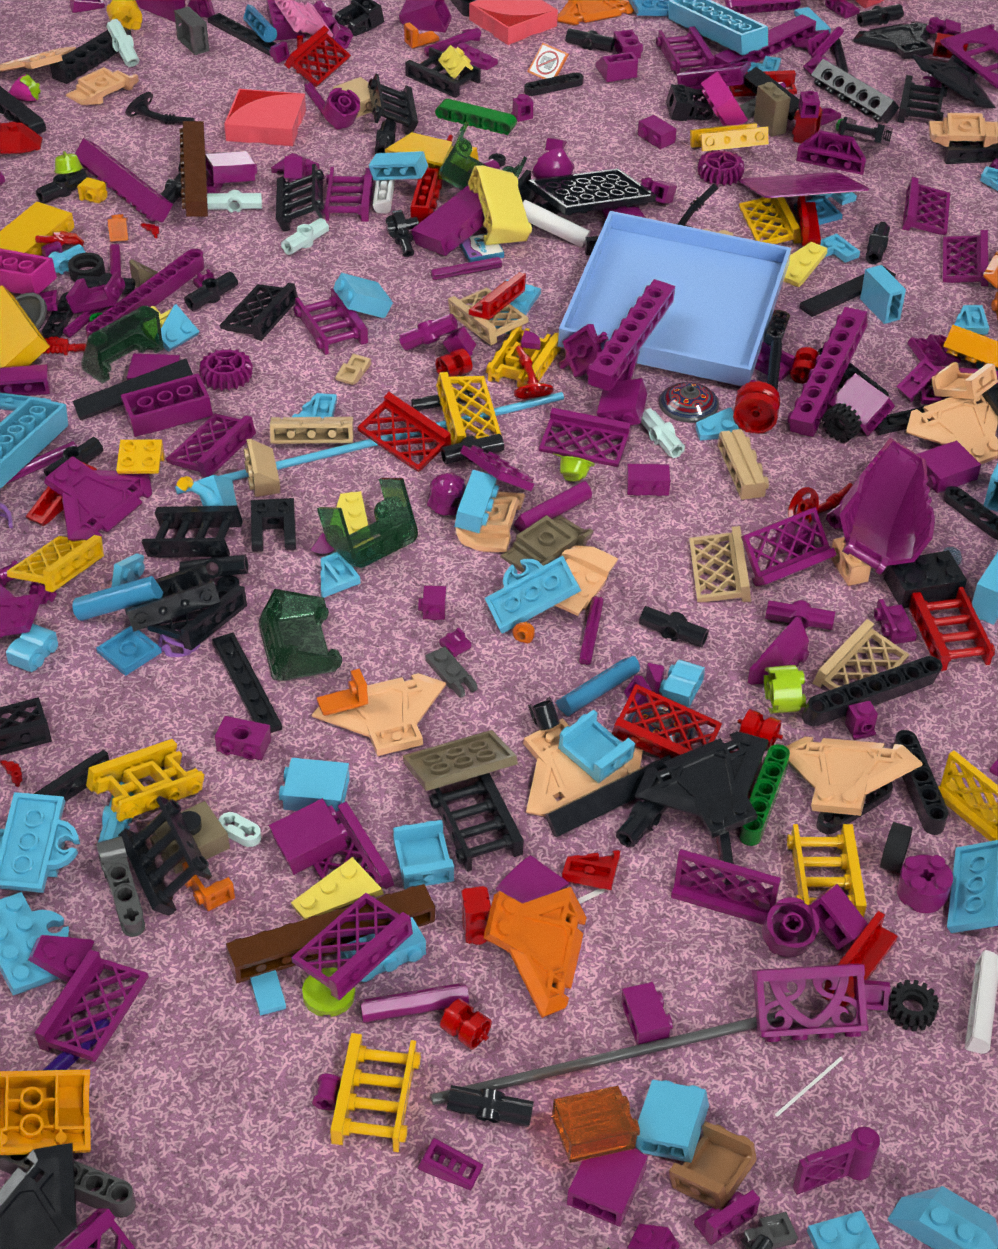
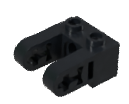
M350 0L351 4L338 11L334 16L338 24L348 25L354 36L363 34L385 22L381 5L373 0Z
M671 84L666 105L672 120L687 121L688 118L709 120L713 116L712 107L708 104L709 102L702 90L685 87L682 84Z
M294 498L251 500V540L253 552L264 551L263 531H266V529H283L285 550H296Z

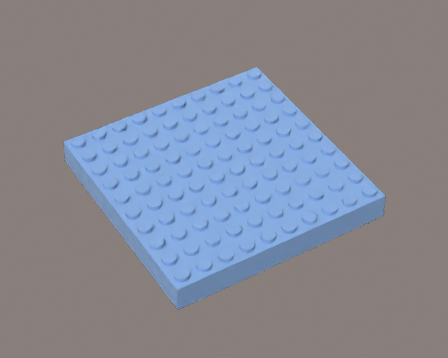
M610 211L559 327L558 346L564 347L563 341L587 324H594L597 336L602 332L607 333L608 339L601 343L603 350L606 341L612 338L614 330L620 327L622 319L628 316L630 308L636 305L638 297L644 294L646 286L656 279L675 286L674 302L640 348L637 364L742 386L751 381L762 342L764 341L789 266L791 248Z

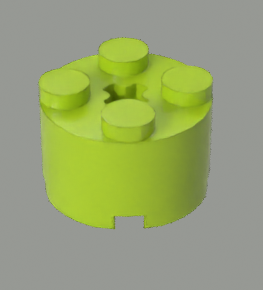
M796 665L765 668L769 675H764L765 698L771 700L772 707L768 708L770 714L797 712L801 708L806 707L805 694H802L801 687L805 683L803 670L798 671Z

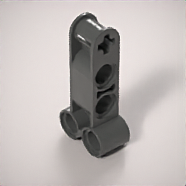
M122 836L96 843L102 871L104 872V877L107 878L122 931L129 937H136L144 932L145 922L127 861ZM124 898H131L128 901H121Z

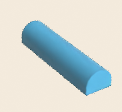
M247 4L243 20L263 41H274L277 37V30L254 6Z
M150 576L74 598L72 604L73 612L78 620L83 621L162 598L163 591L154 577Z
M636 656L620 660L556 700L555 703L559 710L566 716H570L640 671V664Z

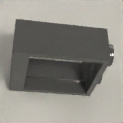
M189 6L174 10L177 39L194 55L208 52L207 22Z

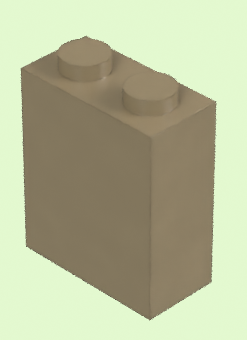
M767 82L758 86L754 122L760 127L767 126L768 134L771 137L786 133L791 99L773 82Z
M206 801L181 812L194 811L200 815L202 828L197 834L193 835V838L206 860L230 849L228 833ZM167 821L150 837L152 846L170 830ZM176 839L162 851L161 858L163 863L180 848ZM185 858L173 868L175 874L183 871L182 863L186 862Z

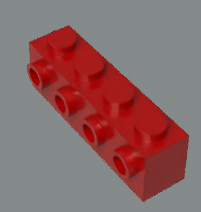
M427 168L422 178L418 179L410 207L411 218L417 217L418 223L426 219L437 208V200H439L440 190L442 189L439 169Z

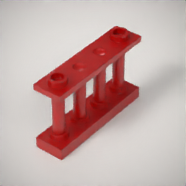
M959 587L956 599L927 602L924 600L921 592L912 593L909 604L910 612L930 655L941 661V671H946L951 659L981 656L985 665L991 664L992 657L995 655L994 644L990 643L972 606L971 598L966 594L963 587ZM958 608L961 615L935 618L931 615L930 611ZM966 624L969 631L942 634L937 627ZM973 639L977 647L950 650L946 647L945 643Z

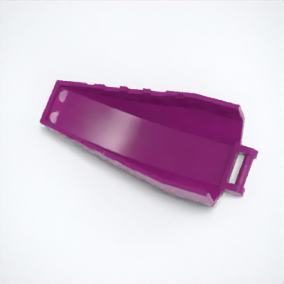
M889 438L844 496L839 514L846 542L842 552L858 558L874 568V572L879 575L883 573L886 566L915 562L933 539L935 516L933 508L930 507L932 498L928 496L930 487L926 485L929 479L924 458L894 439Z

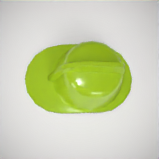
M63 151V155L55 158L54 172L57 174L72 173L83 168L76 154H67Z
M553 453V455L560 457V473L563 474L565 480L570 482H578L584 479L590 467L595 466L593 462L585 459Z

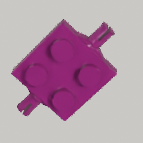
M587 324L565 339L563 345L566 357L558 363L559 367L564 369L569 365L574 377L584 375L589 364H593L597 353L602 351L601 343L608 339L607 333L602 332L597 336L594 324Z

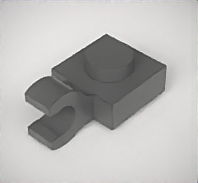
M787 1212L759 1218L758 1228L745 1230L743 1232L745 1237L741 1241L744 1248L749 1249L757 1236L762 1234L771 1239L773 1243L772 1249L795 1244L798 1237Z

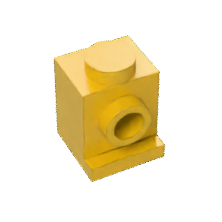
M87 177L77 186L79 200L81 201L85 199L100 204L107 198L105 182Z

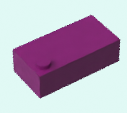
M199 373L121 395L124 412L135 437L213 415L210 397Z

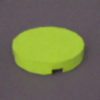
M322 968V973L327 977H330L337 971V968ZM311 975L306 978L302 987L305 1006L317 1016H338L346 1012L355 999V987L342 999L338 1000L331 995V990Z

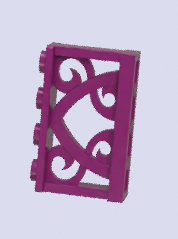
M864 964L752 970L757 1036L765 1037V1042L781 1041V1036H791L792 1040H807L809 1034H818V1038L826 1039L835 1038L834 1033L845 1032V1037L861 1036V1031H869L864 986ZM849 976H853L855 999L844 996ZM806 979L812 980L815 990L820 995L830 998L825 1008L812 1019L800 1013L790 1003V1001L795 1000L802 994L806 985ZM825 980L831 981V987L828 989L835 990L833 994L822 989V983ZM768 981L776 1000L765 1005L764 982ZM789 982L795 983L796 991L789 996H785L784 993L790 992L787 989V984ZM842 1001L850 1003L855 1008L856 1015L851 1022L844 1023L839 1018L842 1012L849 1014L846 1008L839 1006ZM780 1005L782 1009L775 1013L774 1019L782 1016L784 1023L779 1027H773L767 1021V1014L771 1008ZM829 1018H831V1021L834 1024L828 1026H821ZM793 1020L804 1026L790 1028Z

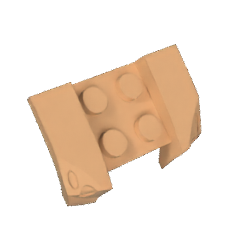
M103 67L79 78L76 90L67 93L66 96L80 105L102 104L103 97L114 91H118L121 88L129 91L133 89V86L139 81L138 75L128 76L119 70L111 72Z
M948 113L947 118H943V121H929L930 139L945 147H949L950 141H982L983 147H989L992 144L998 143V122H985L982 113Z
M498 491L497 497H492L494 499L492 511H487L489 513L487 525H482L480 533L455 527L461 544L482 552H507L511 540L510 528L516 510H521L525 494Z
M573 546L571 549H566L561 555L566 560L581 591L554 606L576 616H579L583 609L586 610L592 597L596 596L604 586L609 572L618 561V558L591 546Z

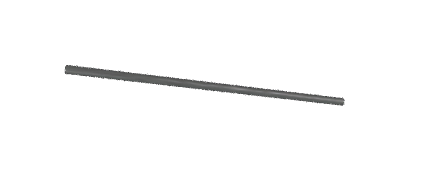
M774 1012L767 1014V1021L770 1025L784 1022L783 1017L778 1016L774 1019L776 1013ZM756 1017L462 1087L475 1090L484 1088L499 1090L757 1028ZM450 1090L430 1094L432 1104L448 1102Z

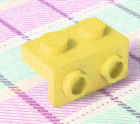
M450 45L438 59L454 79L465 66L470 70L473 69V66L470 64L471 60L464 55V51L459 47L454 48Z

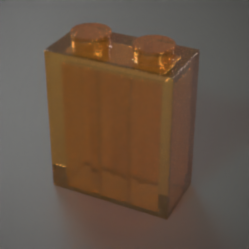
M618 1085L561 1097L553 1101L552 1119L569 1163L635 1149L636 1138L640 1135L639 1124L636 1118L632 1119L629 1100L627 1096L622 1095Z

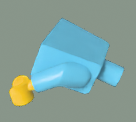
M211 475L193 483L191 477L185 476L181 477L176 483L178 488L183 491H187L190 487L192 492L200 496L203 506L237 505L232 478Z

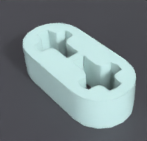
M227 812L220 816L219 822L228 833L230 839L246 847L256 846L261 841V830L257 824L234 812Z

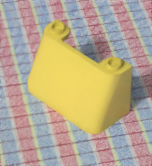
M483 165L474 166L468 185L470 191L473 190L474 193H478L485 217L483 223L484 228L486 227L487 235L483 237L485 245L527 241L529 234L532 232V226L530 222L528 223L518 188L517 176L511 172Z

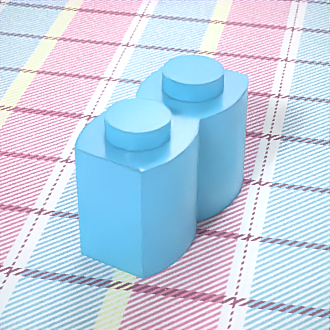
M32 624L30 632L22 633L20 638L14 640L6 650L8 664L29 672L35 671L38 667L42 666L45 658L50 653L56 651L58 647L56 632Z
M679 659L675 665L672 664L670 666L667 680L663 679L659 692L662 693V696L689 708L703 683L705 667Z

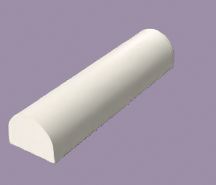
M376 180L373 208L377 213L387 214L390 212L395 180Z
M527 200L523 201L528 222L572 244L583 247L585 237H589L590 230Z
M984 950L975 964L965 1041L966 1050L981 1054L987 1053L990 1050L998 985V955L988 950Z

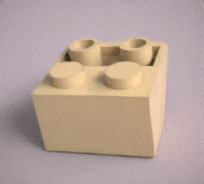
M247 439V448H244V463L246 473L249 476V489L254 490L255 497L279 494L280 480L273 449L255 440Z

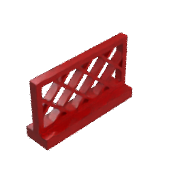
M325 25L292 52L284 64L288 69L291 67L296 69L314 87L319 86L351 57L342 46L327 34L329 29ZM325 41L330 43L331 46H325ZM316 49H321L323 54L317 53ZM327 51L333 52V56L327 55ZM337 53H341L344 58L338 57ZM308 56L314 57L315 61L308 60ZM318 58L324 59L325 63L319 62ZM329 60L335 61V65L329 64ZM299 63L305 64L306 68H302ZM310 65L316 66V70H311ZM320 67L326 68L327 72H322ZM312 75H318L319 80L314 79Z
M391 392L384 396V402L357 427L358 431L418 472L441 451L442 447L452 445L450 432ZM386 409L391 413L392 417L380 418V414ZM403 421L407 424V427L395 428L394 422ZM392 422V429L380 430V423ZM369 424H378V430L369 431L366 427ZM410 432H420L422 438L410 439ZM407 433L408 439L396 440L395 434ZM393 434V441H383L381 435ZM434 442L437 444L434 449L425 450V443ZM423 443V450L411 451V444ZM408 445V451L399 452L396 450V446ZM411 456H424V459L419 464L413 462Z
M635 684L620 716L615 722L612 734L622 741L629 738L635 743V747L659 758L670 755L672 759L691 751V744L701 742L702 745H705L708 739H710L708 743L715 741L722 723ZM639 693L645 696L649 703L637 705L635 700L636 694ZM663 704L669 708L670 713L659 715L656 706ZM651 708L655 717L644 720L640 710ZM636 712L639 722L631 723L624 720L626 714ZM685 714L690 717L692 723L681 725L678 716ZM673 717L677 727L666 730L662 720ZM657 722L661 732L653 733L649 731L647 724ZM707 724L715 729L713 733L703 736L699 726ZM695 728L698 737L688 740L684 730ZM679 732L683 742H672L669 734Z

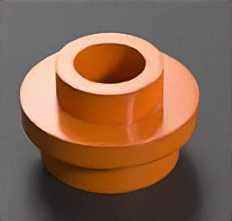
M528 622L516 624L512 631L516 640L527 644L535 636L534 627Z

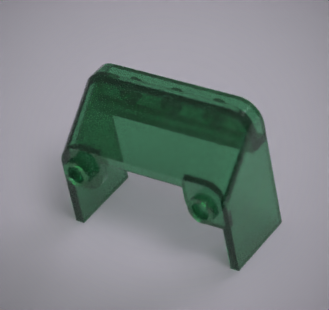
M467 121L457 132L439 169L441 178L460 190L468 186L474 166H486L470 156L472 145L467 139L463 138L469 125ZM524 156L515 168L506 166L502 170L511 172L518 178L527 157Z
M403 478L378 479L384 500L378 502L374 508L376 522L350 535L342 508H317L326 541L352 567H366L413 543L417 539L418 529Z

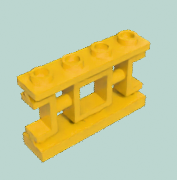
M522 325L511 330L508 339L504 340L501 349L496 351L492 362L487 364L486 373L488 374V381L492 382L495 378V381L499 382L502 377L517 380V387L527 384L528 377L526 371L519 363V358L516 357L517 353L515 351L517 346H521L520 340H522L524 334ZM554 332L552 337L551 334H547L544 339L540 338V350L523 348L533 362L532 367L536 379L539 381L561 350V347L558 346L559 333Z
M169 739L89 767L86 786L91 792L95 791L99 794L109 791L113 795L111 810L117 812L116 819L121 822L160 807L156 800L159 796L177 801L197 794L202 790L205 774L196 768L185 771L180 766L182 753L180 751L176 752L177 743L173 739ZM151 776L156 783L144 787L138 779Z

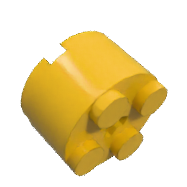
M112 0L107 5L106 12L110 21L118 19L122 26L127 29L139 30L141 28L142 13L136 0Z

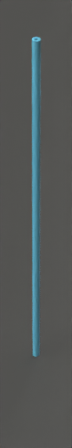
M559 392L494 408L495 415H503L564 400V394ZM483 412L480 415L483 419L490 418ZM468 415L461 416L467 422L472 419ZM445 420L436 422L442 428H447ZM410 432V437L421 435L420 432ZM407 433L395 434L396 440L408 438ZM393 434L383 435L381 439L383 441H393ZM371 439L277 461L276 467L279 470L378 444ZM245 469L220 475L232 478V481L249 477ZM175 486L177 494L191 491L190 487L187 491H183L178 486Z

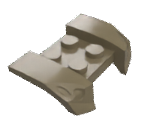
M546 515L516 535L513 547L501 554L500 557L509 564H513L516 569L523 573L525 569L521 565L520 560L534 559L544 566L555 560L566 549H570L573 546H586L594 531L590 528L583 529L561 515L554 520Z

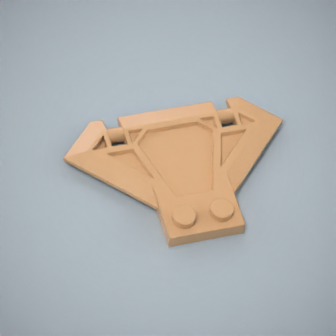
M76 47L58 48L0 64V72L21 68L34 69L63 61L62 56L75 50Z
M982 394L976 399L950 397L924 406V413H921L918 409L911 411L906 433L941 445L957 440L980 464L998 458V439L995 436L998 416Z
M418 673L411 675L412 680L404 681L401 677L367 685V705L326 716L322 714L318 706L312 717L369 737L377 756L423 745V738L417 724L444 689L446 682Z
M563 718L559 720L560 723L557 726L547 730H539L525 737L523 744L537 760L526 813L546 817V813L639 769L643 750L635 747L633 758L598 783L558 748L559 735L565 727L569 726Z
M803 737L786 746L790 751L789 764L815 789L811 807L812 811L861 816L867 794L922 766V762L905 746L894 744L893 749L884 748V743L823 738L821 742H813V737Z

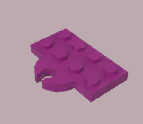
M463 445L460 453L496 479L532 491L534 487L533 477L510 465L508 461L500 458L496 453L491 451L488 453L483 452L482 448L472 445L471 448Z

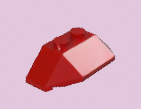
M16 122L0 123V154L26 153L41 149L43 138L25 124Z

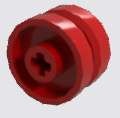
M761 381L742 385L737 391L733 412L734 421L738 427L746 432L756 434L771 430L776 425L780 406L779 392L772 385Z

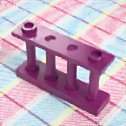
M695 26L689 27V32L685 36L666 38L662 30L658 31L656 45L660 47L670 64L671 71H674L676 76L680 73V68L714 66L715 58ZM682 42H687V43H689V44H680V45H670V44H673V43H682ZM686 50H692V51H693V52L675 53V52H677V51H686ZM690 58H697V59H698V60H689V61H681V62H680V60H682V59H690Z
M331 167L330 174L326 175L328 188L324 204L325 209H323L326 221H329L330 213H358V215H361V222H369L373 189V177L370 168H366L365 175L335 176L334 167ZM335 183L361 184L360 186H334ZM333 193H360L359 196H333ZM332 203H359L358 206H331Z
M331 288V297L329 299L304 306L299 297L295 298V316L297 318L300 317L315 339L317 348L321 349L325 355L329 354L328 345L354 338L361 345L368 343V328L355 311L347 309L333 288ZM327 307H332L336 309L314 316H311V314L309 313ZM336 317L343 319L320 327L317 324L318 322ZM345 327L351 330L330 337L324 335V333Z

